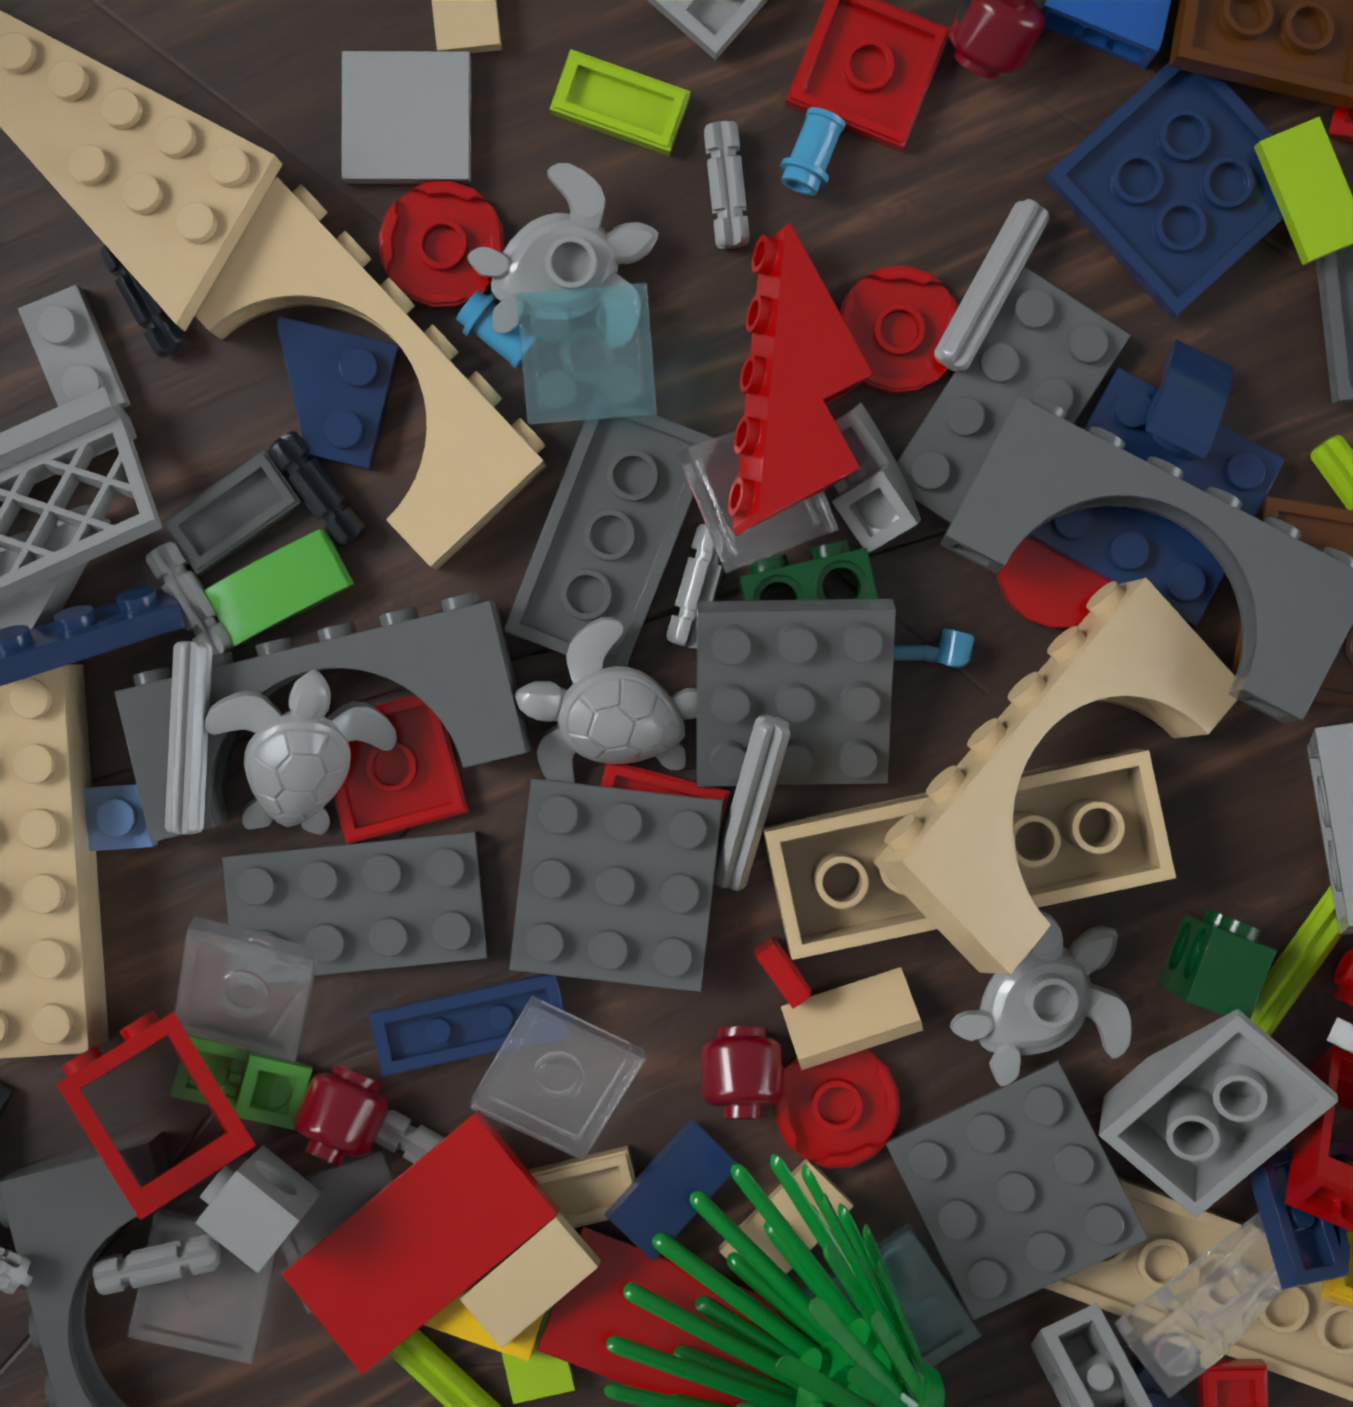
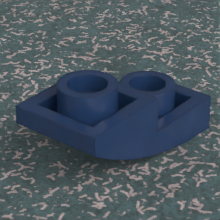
M1176 339L1164 360L1161 385L1149 404L1145 431L1151 433L1159 445L1171 452L1185 454L1188 451L1205 459L1211 449L1225 409L1234 367Z

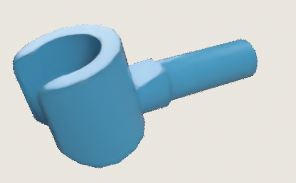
M943 629L938 648L929 645H894L893 661H926L952 668H961L971 661L975 637L971 634Z

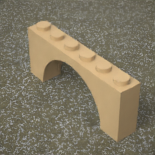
M276 177L200 305L195 317L211 333L223 340L248 321L273 311L310 306L330 308L360 317L375 325L402 348L413 366L423 393L426 409V441L422 461L413 484L399 506L386 520L430 567L438 570L547 468L543 459L538 455L546 445L521 418L510 425L494 407L502 398L477 371L467 379L450 360L459 352L433 324L423 332L409 318L407 313L415 305L389 277L379 286L364 270L363 267L371 258L346 231L335 239L319 222L328 212L302 184L291 192Z
M1147 578L1122 584L1112 581L1099 589L1090 598L1086 605L1090 611L1089 614L1078 626L1067 629L1051 643L1047 650V653L1051 656L1050 659L1038 672L1028 674L1012 688L1008 694V700L1011 704L998 719L993 718L987 721L972 734L967 742V746L971 750L957 766L953 765L946 768L933 779L926 790L929 796L928 800L916 814L906 815L889 830L884 839L888 846L874 861V864L980 973L1011 975L1051 926L1034 903L1023 881L1017 862L1013 837V811L1019 781L1028 759L1043 736L1067 714L1093 701L1109 702L1135 710L1161 726L1172 738L1208 735L1237 701L1236 698L1228 695L1235 680L1234 674Z

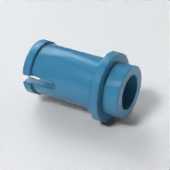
M811 107L807 110L805 122L791 156L783 158L780 164V169L783 172L782 184L792 191L807 196H815L819 187L827 185L829 176L825 171L839 135L844 130L846 124L841 117L833 112L818 107Z
M477 290L456 317V320L464 326L462 333L467 337L473 333L510 362V365L516 369L527 358L541 336L536 332L533 333L521 322L510 333H495L492 329V310L498 305L496 303L498 299L493 293L487 296L481 290Z

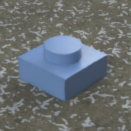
M137 784L85 788L89 851L145 848L158 845V841H150Z

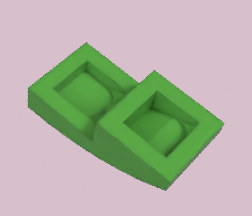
M323 528L257 560L207 588L204 592L215 610L220 623L222 622L232 639V646L235 647L251 641L292 616L313 609L353 586L354 583L326 528Z
M186 1031L239 1118L295 1130L294 1118L308 1088L312 1066L255 1047ZM179 1059L170 1090V1097L208 1105Z

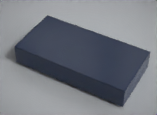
M689 1120L604 1215L647 1257L654 1261L661 1254L653 1247L652 1239L654 1235L664 1232L674 1239L697 1214V1211L690 1204V1195L695 1191H701L711 1198L731 1176V1166L737 1163L696 1122Z

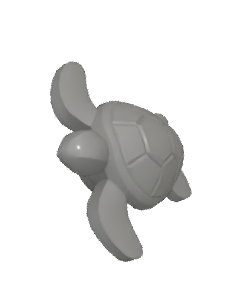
M557 163L547 170L548 179L567 200L570 214L553 213L539 217L523 227L509 242L503 253L489 247H478L467 256L468 261L480 276L492 277V292L501 301L492 310V329L495 333H510L517 327L524 314L549 320H568L592 311L602 302L607 318L605 342L610 349L622 348L631 341L638 327L641 316V300L634 286L617 274L618 265L637 262L647 256L657 242L659 232L644 223L628 222L615 226L607 233L600 227L605 210V196L602 187L584 170L570 163Z
M600 617L588 623L572 638L567 651V666L573 682L569 689L562 688L551 681H535L517 689L514 693L519 709L528 717L539 721H557L558 723L541 735L537 749L538 762L546 779L575 782L572 761L575 752L589 760L604 764H628L656 756L659 762L669 770H680L686 765L685 748L681 740L685 737L684 720L696 718V689L685 688L670 696L657 681L640 670L624 666L603 668L605 655L623 634L624 626L619 619Z
M313 669L295 682L289 696L290 711L282 713L263 694L258 691L245 690L231 694L212 705L205 715L204 729L212 735L236 730H249L255 733L248 742L244 756L247 780L255 796L246 803L242 810V822L245 828L267 827L274 819L285 827L301 823L304 830L322 835L328 830L330 825L329 814L324 806L341 788L349 771L351 751L348 742L353 740L363 741L384 751L392 750L397 740L393 724L376 707L366 702L358 701L344 704L325 717V714L329 711L331 700L330 688L322 674Z
M1040 911L1051 924L1050 928L1011 975L994 974L984 991L979 1010L963 1011L952 1019L950 1028L955 1034L969 1041L979 1039L982 1047L994 1052L989 1064L991 1072L1000 1086H1007L1016 1080L1020 1071L1021 1055L1039 1054L1062 1046L1079 1031L1085 1017L1090 1018L1096 1024L1104 1051L1112 1059L1118 1058L1125 1053L1130 1045L1132 1032L1131 1017L1126 1003L1114 991L1091 983L1089 977L1095 971L1106 967L1113 957L1118 938L1116 929L1103 925L1091 927L1082 932L1072 941V945L1066 948L1063 947V937L1059 924L1051 915Z

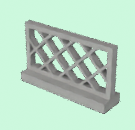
M105 386L0 433V501L4 502L0 508V547L20 553L10 572L0 576V601L163 528L133 442L137 435L131 418ZM116 447L118 448L119 455L107 477L86 470L92 458ZM56 474L62 476L48 503L28 497L34 484ZM126 477L128 478L129 484L124 482ZM79 482L100 488L85 516L65 509ZM117 494L135 499L139 511L138 515L115 525L103 522ZM21 508L41 514L26 542L6 536ZM58 520L79 527L69 546L56 552L43 549Z

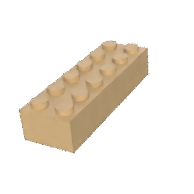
M68 664L0 686V1059L80 1054L94 1046L99 1047L109 1041L96 851H89L85 788L92 787L83 665Z
M1130 748L1023 771L1013 811L1014 848L1023 881L1038 908L1176 878L1149 750ZM926 792L763 827L787 947L792 960L937 929L874 864L877 857L888 846L884 842L886 834L900 819L912 813L916 814L929 798Z

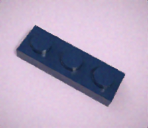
M142 586L126 590L117 595V602L96 609L88 605L64 609L54 615V622L30 629L27 625H15L0 629V686L184 628L185 624L180 605L161 589L155 590L151 586Z
M548 974L523 977L377 1009L369 1013L382 1077L566 1037L571 1032L559 976Z

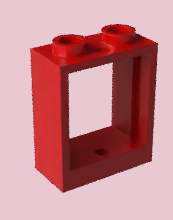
M153 1010L120 1030L121 1035L125 1039L124 1043L104 1055L101 1054L97 1046L78 1055L62 1066L67 1078L56 1084L139 1220H142L256 1146L174 1012L160 1020ZM167 1038L225 1133L140 1187L84 1097L81 1089L162 1039Z
M1332 1046L1309 1070L1338 1094L1337 1104L1353 1110V1053ZM1334 1104L1294 1137L1285 1204L1353 1232V1167L1328 1156L1335 1109Z

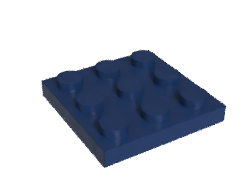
M1169 63L1057 164L1043 179L1171 320L1179 315L1283 219L1254 149V146L1259 141L1274 135L1223 79L1169 67Z
M1118 367L1111 374L1082 429L1089 431L1090 427H1099L1115 434L1125 442L1126 445L1123 450L1144 461H1147L1149 457H1157L1172 463L1183 471V481L1203 491L1207 487L1224 490L1237 497L1243 503L1240 510L1255 517L1285 459L1222 424H1219L1213 444L1205 459L1188 451L1185 454H1178L1165 449L1154 440L1151 433L1145 431L1148 407L1158 389ZM1103 506L1073 511L1055 518L1027 536L1109 582L1116 581L1118 584L1147 578L1191 628L1197 626L1225 574L1213 554L1186 529L1157 514L1140 509Z

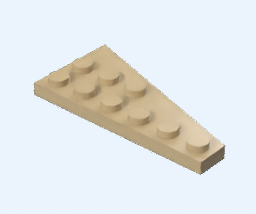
M0 10V127L176 325L186 331L283 164L274 154Z

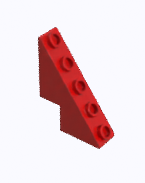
M791 223L785 225L774 237L762 235L756 243L752 256V271L758 274L756 295L751 300L746 316V330L752 333L750 355L745 360L740 376V390L746 393L744 416L738 423L734 437L735 453L740 454L738 478L732 484L728 498L729 515L734 516L733 529L737 536L833 487L860 469L826 404L846 395L872 376L873 373Z

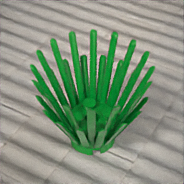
M771 1154L770 1165L773 1172L821 1246L826 1261L861 1315L748 1170L740 1164H733L731 1166V1176L766 1221L764 1223L766 1236L815 1295V1298L811 1299L705 1193L701 1191L693 1192L689 1198L690 1204L737 1251L730 1253L726 1259L730 1270L794 1327L664 1232L656 1233L652 1239L653 1247L762 1329L708 1296L698 1297L695 1301V1308L698 1313L720 1327L636 1283L626 1284L623 1289V1295L629 1302L778 1381L686 1345L677 1346L674 1350V1355L621 1336H610L606 1341L608 1350L616 1355L748 1401L734 1406L680 1393L667 1395L618 1383L609 1384L604 1388V1393L610 1399L644 1407H944L945 1389L940 1373L921 1357L867 1223L865 1224L862 1239L849 1210L843 1204H839L836 1214L812 1171L804 1164L802 1167V1178L824 1217L823 1219L817 1208L810 1204L785 1162L776 1154Z

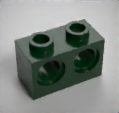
M849 540L811 548L814 560L789 565L786 554L749 562L751 574L740 576L739 578L743 601H759L762 590L772 584H781L789 588L795 600H827L823 593L822 584L825 576L834 570L845 571L854 578L857 585V593L854 599H878L867 548L851 551Z
M1207 909L1203 920L1184 913L1157 984L1186 1002L1225 1016L1239 1009L1251 1019L1277 950L1257 942L1260 929L1229 916Z

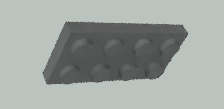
M1023 267L969 368L965 371L959 370L954 372L897 460V464L909 487L915 504L950 526L1017 398L1020 396L1031 401L1032 397H1040L1049 400L1064 409L1067 413L1065 420L1074 424L1131 335L1031 270Z
M596 392L503 631L567 655L570 641L578 631L600 617H614L623 623V634L605 655L603 668L613 666L627 667L715 443V438Z
M477 831L234 854L222 857L235 983L487 959L490 956Z

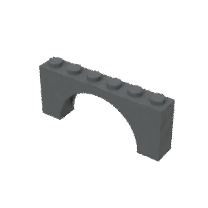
M1019 396L1006 417L940 545L998 574L1016 547L1028 535L1044 524L1070 512L1086 508L1114 506L1140 509L1166 518L1186 529L1213 554L1227 575L1235 593L1241 617L1242 648L1235 680L1228 695L1286 725L1302 721L1353 624V557L1330 547H1325L1323 551H1320L1300 541L1302 533L1294 526L1282 520L1266 517L1263 522L1240 510L1243 503L1237 497L1224 490L1207 487L1203 491L1183 481V471L1168 461L1157 457H1149L1147 461L1142 460L1123 450L1126 445L1125 442L1105 429L1090 427L1089 431H1086L1065 420L1067 417L1066 411L1049 400L1032 397L1031 401H1028Z
M479 592L444 599L441 601L443 612L420 618L417 607L382 614L379 616L381 627L357 633L355 622L320 629L317 631L320 642L295 647L293 637L258 644L255 646L258 657L234 662L232 652L212 655L210 707L231 694L245 690L258 691L267 698H270L278 690L300 679L313 669L319 672L337 668L356 669L388 678L404 686L425 702L442 721L451 735L463 768L533 751L525 714L519 709L514 698L518 684L506 634L503 631L504 626L498 602L486 601L481 603ZM171 667L132 675L135 687L114 691L151 842L183 835L170 833L165 829L172 687ZM242 730L216 735L208 733L204 828L202 830L229 823L225 795L226 777L231 754Z
M163 1131L113 1143L140 1187L172 1167ZM95 1148L17 1168L0 1181V1221L5 1228L10 1227L16 1249L15 1253L23 1255L30 1260L27 1273L33 1276L32 1282L27 1288L20 1285L19 1288L22 1290L26 1289L32 1310L28 1322L31 1342L37 1351L43 1352L48 1371V1375L45 1378V1395L49 1407H129L111 1389L97 1366L88 1340L85 1307L93 1264L96 1263L111 1235L119 1227L137 1216Z

